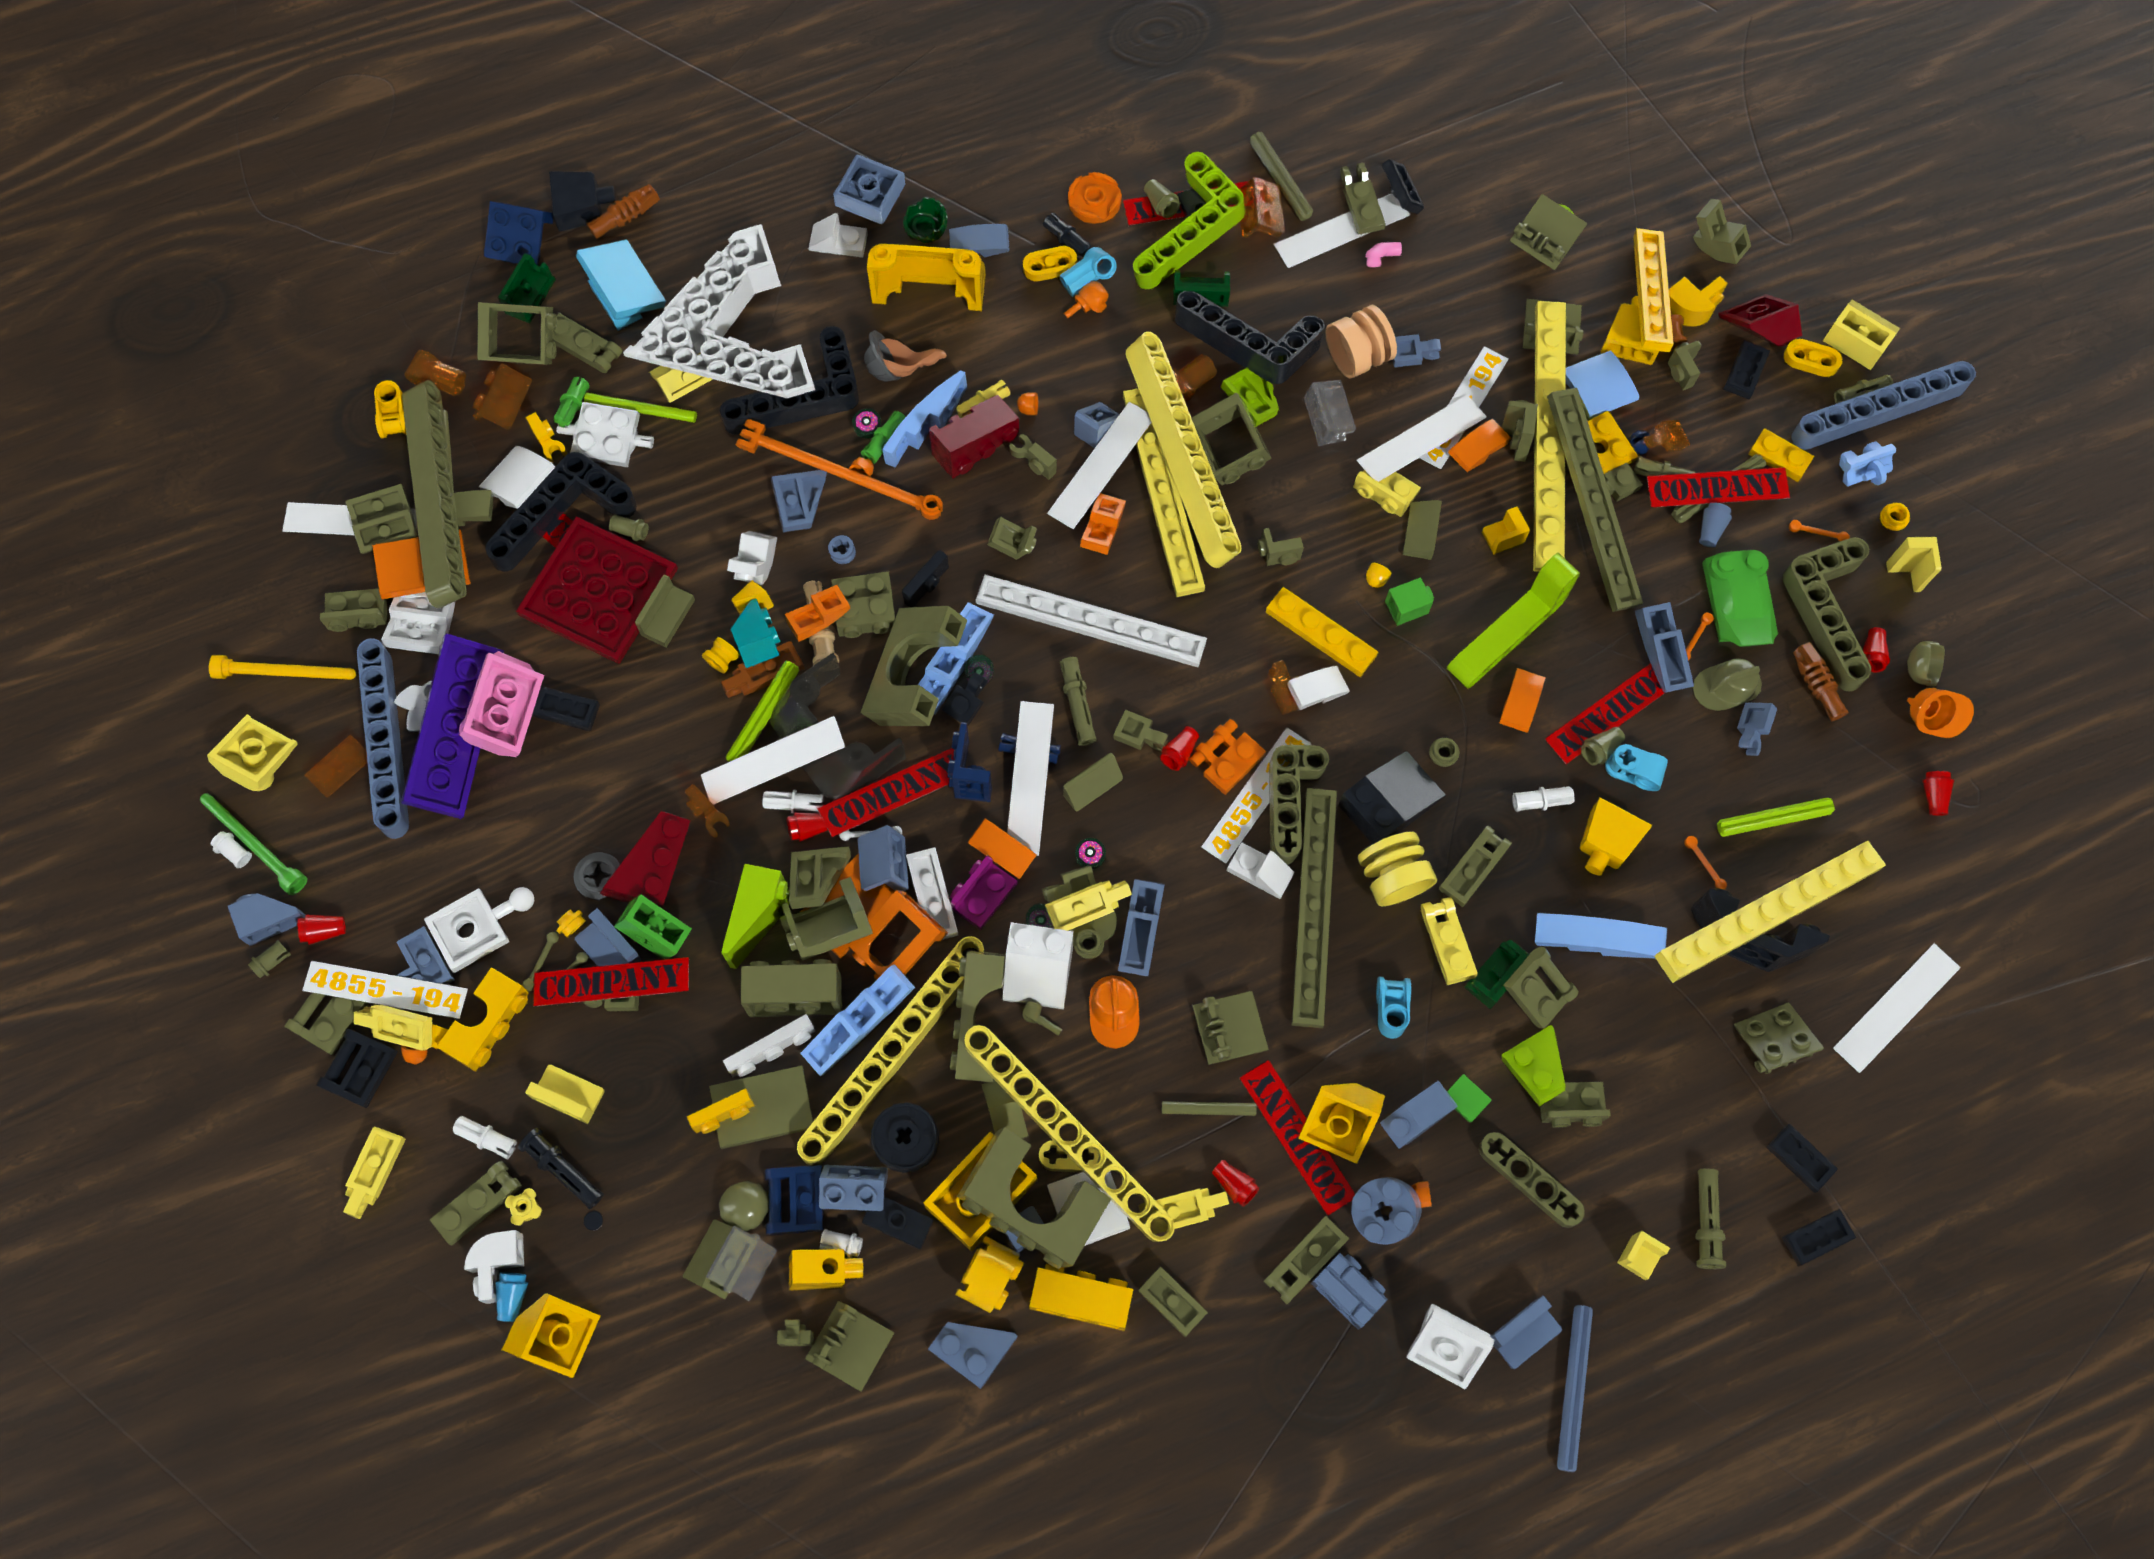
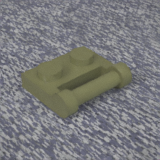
M1545 947L1534 949L1503 985L1533 1024L1541 1029H1545L1563 1006L1575 999L1579 992L1572 982H1568L1550 960L1551 955ZM1538 967L1542 968L1558 990L1554 995L1535 972Z
M311 993L293 1019L289 1018L284 1027L334 1056L345 1040L343 1035L347 1028L352 1030L355 1026L354 1012H358L366 1006L368 1007L370 1003L333 996L313 1026L308 1030L303 1026L325 996L324 994Z

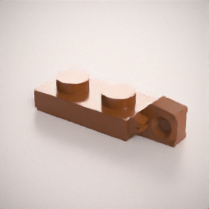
M788 641L777 646L776 648L779 653L777 657L748 668L745 667L744 662L739 664L738 668L732 672L734 676L721 682L727 697L730 698L742 692L745 696L769 686L786 660L797 665L799 671L805 669L792 642Z

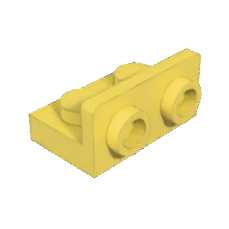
M1365 470L1357 474L1353 486L1361 496L1367 499L1371 498L1379 503L1386 512L1396 514L1399 517H1402L1421 489L1420 486L1397 472L1378 482L1370 477Z

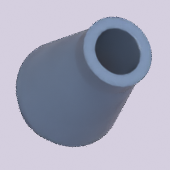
M1712 502L1709 503L1708 508L1704 509L1700 544L1712 548L1716 547L1719 538L1732 519L1730 507Z

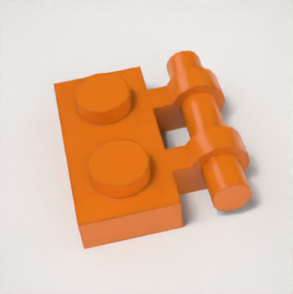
M1229 719L1224 725H1219L1213 731L1214 735L1206 743L1201 742L1195 748L1196 752L1189 758V761L1195 767H1198L1203 761L1210 766L1204 771L1203 776L1224 795L1267 752L1246 732L1236 740L1231 733L1238 728V725L1232 719ZM1223 743L1228 749L1218 758L1213 751Z

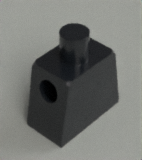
M549 172L553 216L559 232L587 225L588 222L602 215L601 204L614 203L616 201L614 187H599L592 172Z

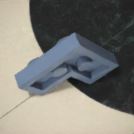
M425 926L397 941L410 968L396 976L445 985L455 980Z

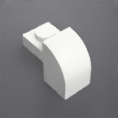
M752 531L741 533L738 556L729 559L727 571L735 572L734 579L745 582L753 580L755 583L763 585L768 578L773 563L777 537Z
M516 1230L491 1233L480 1238L469 1250L464 1270L472 1273L478 1272V1277H474L473 1290L475 1296L479 1297L480 1302L485 1304L496 1303L495 1281L499 1280L500 1269L524 1267L523 1234Z

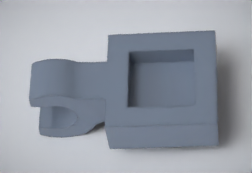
M1419 334L1395 337L1397 354L1393 359L1394 367L1421 365L1423 357L1428 360L1440 357V339L1420 342Z
M1745 703L1737 729L1743 734L1739 740V747L1747 748L1746 755H1759L1761 751L1760 736L1769 735L1777 712V708L1773 703Z

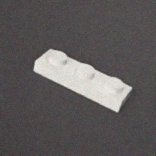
M936 848L907 854L906 858L918 904L948 932L943 939L958 936Z
M807 1014L726 1058L723 1062L732 1077L736 1075L739 1077L746 1076L756 1069L755 1065L765 1059L772 1061L784 1053L783 1049L792 1044L798 1046L811 1038L810 1034L815 1032V1029Z

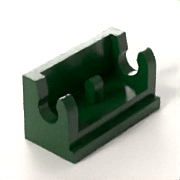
M524 253L498 296L500 303L540 306L556 280L552 276L548 265L542 262L539 267L535 264L532 256ZM504 311L505 314L530 323L536 314Z
M1175 270L1173 305L1177 304V297L1183 291H1194L1219 307H1228L1230 272L1224 271L1223 278L1180 277V270Z
M1510 939L1507 942L1503 941L1478 970L1477 977L1471 979L1464 988L1491 1009L1507 991L1503 985L1530 954Z

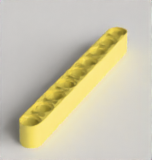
M1147 331L1126 349V358L1204 558L1212 567L1220 568L1241 552V543L1162 342L1154 333Z
M968 936L957 943L801 1136L797 1143V1151L806 1164L817 1166L826 1161L955 1000L958 989L964 988L965 977L960 976L955 983H947L943 980V977L950 971L959 974L960 960L966 949L975 948L979 952H984L983 944L978 938ZM931 995L938 996L941 999L940 1003L933 1008L924 1005L925 999ZM916 1019L920 1021L921 1026L917 1031L909 1032L904 1029L906 1022ZM895 1043L900 1045L901 1051L898 1055L892 1057L885 1054V1049L889 1044ZM871 1068H878L882 1071L880 1078L876 1081L865 1079L866 1072ZM856 1092L861 1094V1101L856 1106L845 1104V1099L850 1093ZM832 1117L841 1119V1126L836 1131L825 1129L827 1120ZM812 1142L820 1143L821 1150L819 1154L813 1157L805 1155V1148L808 1144Z
M981 1025L970 1028L965 1035V1048L981 1067L1104 1194L1112 1198L1111 1201L1148 1239L1154 1242L1169 1239L1175 1229L1172 1217L988 1028ZM978 1033L985 1035L988 1039L987 1046L979 1050L973 1048L970 1044V1038ZM1003 1056L1009 1060L1010 1068L1006 1072L1000 1073L993 1069L992 1061L996 1057ZM1020 1079L1030 1081L1033 1088L1031 1093L1025 1096L1016 1093L1014 1089L1016 1081ZM1042 1102L1051 1103L1055 1110L1053 1117L1049 1119L1041 1118L1037 1113V1106ZM1062 1126H1073L1077 1131L1076 1140L1073 1142L1063 1141L1059 1135V1130ZM1086 1148H1094L1099 1153L1100 1158L1096 1165H1087L1082 1160V1152ZM1115 1171L1122 1177V1184L1118 1189H1110L1105 1184V1175L1108 1172ZM1133 1194L1140 1195L1144 1199L1145 1206L1140 1213L1132 1212L1128 1207V1199ZM1155 1218H1162L1167 1223V1232L1161 1237L1154 1235L1150 1228L1151 1222Z

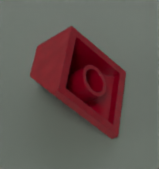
M1768 294L1718 313L1720 319L1764 341L1773 343L1775 346H1786L1793 339L1802 336L1798 304Z

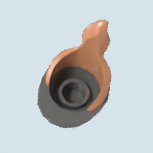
M874 330L869 334L870 345L864 355V362L868 372L882 381H892L911 375L918 367L934 365L939 359L946 358V353L936 348L917 353L900 341L891 338L886 339L881 333Z

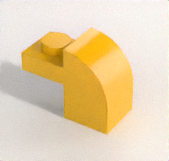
M1719 276L1700 291L1686 277L1682 278L1669 289L1671 315H1681L1684 318V326L1693 327L1708 322L1716 306L1723 300L1724 295L1722 293L1728 283Z

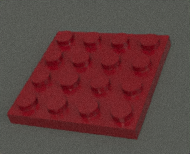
M576 517L516 612L520 617L620 664L639 633L635 624L637 617L662 576H669L672 580L678 567L672 561Z

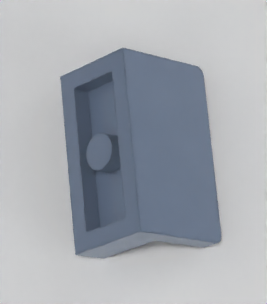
M888 825L858 838L861 889L868 891L882 884H886L895 891L909 889L905 837Z
M598 908L588 915L592 923L575 937V941L597 966L637 963L642 960Z
M1544 1296L1534 1300L1490 1336V1338L1495 1340L1493 1346L1512 1369L1520 1366L1562 1331L1561 1326L1549 1313L1548 1309L1552 1306Z

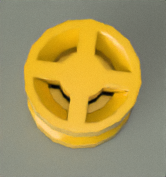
M720 637L713 641V647L710 650H706L702 654L704 660L722 674H725L729 669V663L736 661L740 656L731 644Z

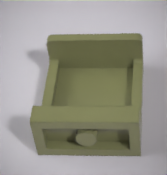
M851 877L839 881L844 896L823 903L822 906L792 914L788 903L782 904L785 915L779 918L791 950L795 951L798 949L802 961L873 934Z

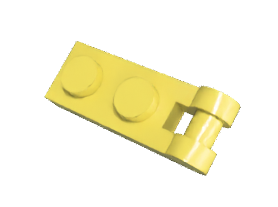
M1452 897L1443 898L1440 903L1436 904L1431 902L1421 904V913L1446 985L1476 978L1478 973L1458 920ZM1444 914L1446 921L1437 923L1435 916Z

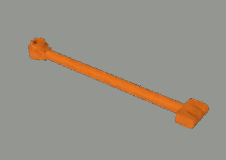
M751 419L746 420L745 426L754 432L742 429L740 436L749 440V442L737 439L735 444L737 447L753 454L758 445L914 506L928 520L937 519L941 516V511H943V503L936 495L917 496L763 435L766 430L765 425ZM928 502H935L937 506L929 508L926 504Z

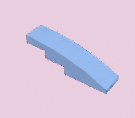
M959 371L937 386L899 424L882 449L885 464L896 467L908 445L919 450L929 433L930 427L937 425L940 429L946 425L967 389L965 372Z
M969 602L960 613V615L967 619V623L959 645L940 647L927 665L925 675L918 684L939 699L934 712L935 715L969 663L994 614Z
M1537 913L1535 934L1537 946L1568 947L1569 951L1601 952L1602 956L1655 958L1654 956L1658 952L1666 948L1667 928L1606 918Z
M896 965L889 966L871 987L864 989L845 1010L839 1012L800 1054L819 1076H823L882 1022L915 987Z

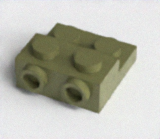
M889 571L831 579L832 587L838 585L850 605V610L836 621L839 637L856 638L863 633L870 632L885 634L892 629L895 621V611Z

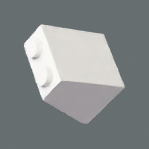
M1011 922L1006 949L1003 1001L1023 1004L1032 1001L1043 1007L1064 1010L1073 952V931Z

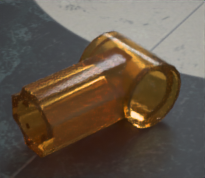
M424 350L416 352L404 373L406 379L415 385L430 380L438 389L455 396L464 389L467 377L464 371L441 363L434 355Z
M1202 354L1179 371L1172 369L1185 403L1192 398L1199 387L1217 374L1213 361L1207 355L1204 356Z

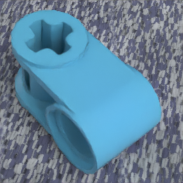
M1624 744L1620 745L1607 759L1605 769L1615 779L1631 783L1643 790L1658 791L1662 785L1668 760L1659 754L1650 753L1632 745Z
M1378 977L1376 988L1378 1028L1385 1037L1391 1039L1398 1038L1403 1034L1410 1022L1411 980L1410 978H1404L1403 981L1385 980L1384 977ZM1396 1016L1401 1021V1026L1394 1027L1390 1025L1386 1017Z

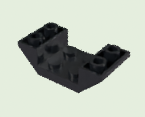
M1710 888L1693 904L1691 911L1702 929L1736 911L1740 900L1732 897V894L1724 889ZM1799 924L1783 938L1772 934H1762L1725 955L1771 972L1808 957L1827 943L1830 936L1822 933L1814 925Z

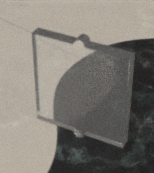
M733 1226L706 1278L723 1286L725 1292L731 1293L732 1291L750 1301L777 1249L761 1241L759 1235H751Z

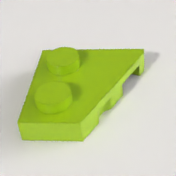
M1552 1025L1502 1054L1503 1063L1538 1106L1543 1105L1565 1091V1080L1555 1031Z

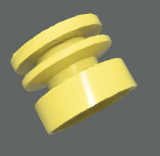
M1404 832L1389 836L1369 846L1358 855L1360 865L1366 867L1364 869L1365 877H1379L1370 886L1378 906H1390L1406 901L1425 892L1436 884L1437 878L1430 862L1427 860L1416 861L1424 854V848L1418 845L1420 839L1417 833Z

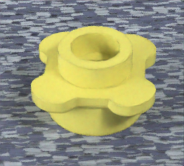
M526 1188L522 1194L517 1196L510 1195L506 1198L505 1206L510 1209L512 1214L510 1219L512 1224L520 1226L524 1221L540 1217L542 1208L535 1199L536 1192L533 1189ZM526 1204V1209L521 1210V1205Z

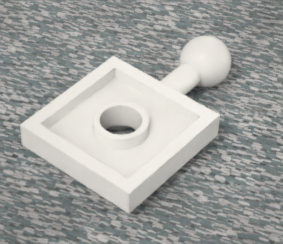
M519 887L511 892L508 901L491 909L483 892L478 888L426 917L424 921L450 969L455 973L510 942L498 920L514 910L520 912L529 910L534 904V895L528 888ZM464 924H474V932L471 936L467 938L460 937L459 930Z

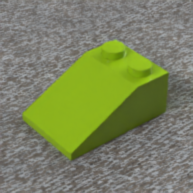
M744 864L721 952L730 968L737 969L779 920L783 911L782 904L788 903L789 906L790 890H788V883L785 882L781 871Z

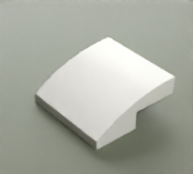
M515 446L479 485V488L481 490H491L493 496L498 497L506 506L518 509L551 473L555 466L542 456L526 448Z
M426 592L394 597L389 607L391 618L381 639L384 647L439 654L443 636L446 633L448 634L450 630L455 602L438 609L429 602Z
M1084 1172L1047 1185L1057 1215L1076 1183L1086 1181L1101 1192L1103 1191ZM1108 1172L1105 1175V1184L1110 1189H1117L1111 1172ZM1112 1201L1109 1202L1085 1245L1130 1229L1127 1216Z

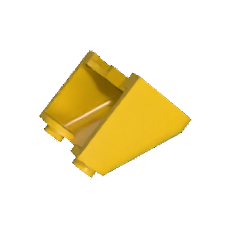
M878 244L869 251L867 272L872 303L886 304L887 296L894 291L901 293L902 281L956 285V297L962 296L966 299L968 310L982 311L985 264L975 251L897 244Z

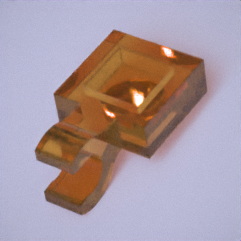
M1679 420L1662 421L1655 426V434L1643 437L1647 448L1662 445L1666 451H1680L1691 445Z
M1283 660L1273 663L1272 668L1268 672L1276 684L1270 690L1282 715L1299 709L1287 686L1289 680L1297 678L1299 675L1291 678Z
M694 784L684 791L689 800L686 803L687 807L696 817L702 814L706 818V828L711 836L715 838L718 836L717 831L713 828L716 822L720 821L725 826H730L726 815L720 813Z

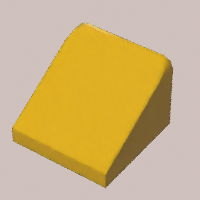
M753 580L731 600L740 615L750 600L755 598L760 609L766 607L768 610L774 606L767 592Z

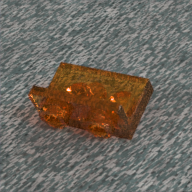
M1253 177L1240 189L1243 193L1245 216L1240 221L1242 236L1248 238L1255 231L1279 237L1285 232L1280 185Z
M503 363L496 370L490 369L483 384L487 385L484 394H478L473 404V408L476 409L473 418L479 420L481 417H484L509 430L533 379Z

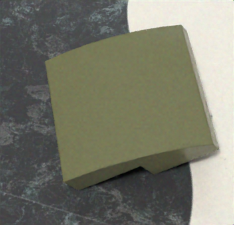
M402 484L345 501L361 554L373 551L372 545L418 537L411 507Z

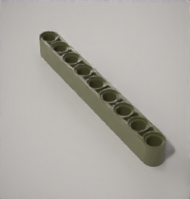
M426 380L403 392L402 401L425 592L429 602L439 609L465 597L466 583L442 397L437 386L432 381Z

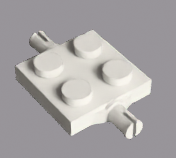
M582 402L579 418L575 424H570L564 428L557 426L558 434L573 436L570 453L579 452L598 463L628 467L630 455L636 446L652 449L654 444V437L638 435L637 426L640 414L636 410Z

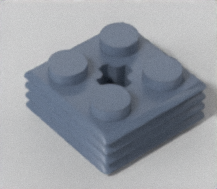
M857 154L833 194L835 206L876 223L883 224L905 186L904 172Z

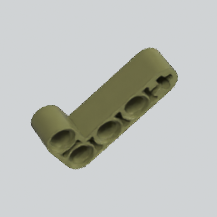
M1281 745L1273 752L1269 763L1270 849L1287 865L1295 861L1302 846L1300 780L1319 779L1329 763V755L1321 746ZM1286 758L1291 763V766L1283 767L1277 762V759ZM1307 759H1316L1320 763V767L1310 766ZM1286 786L1291 790L1292 794L1282 795L1278 791V787ZM1288 815L1293 823L1283 824L1278 816ZM1285 836H1289L1287 848L1291 850L1290 853L1285 852V848L1281 847Z

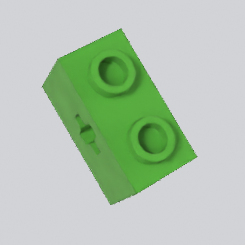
M641 894L629 902L614 926L663 960L677 954L692 928Z

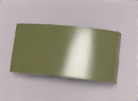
M491 490L454 493L458 526H465V521H491L493 493Z

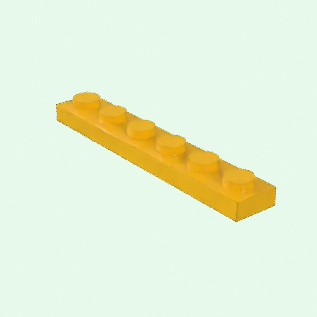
M1636 228L1633 239L1642 349L1670 352L1673 346V332L1664 232Z

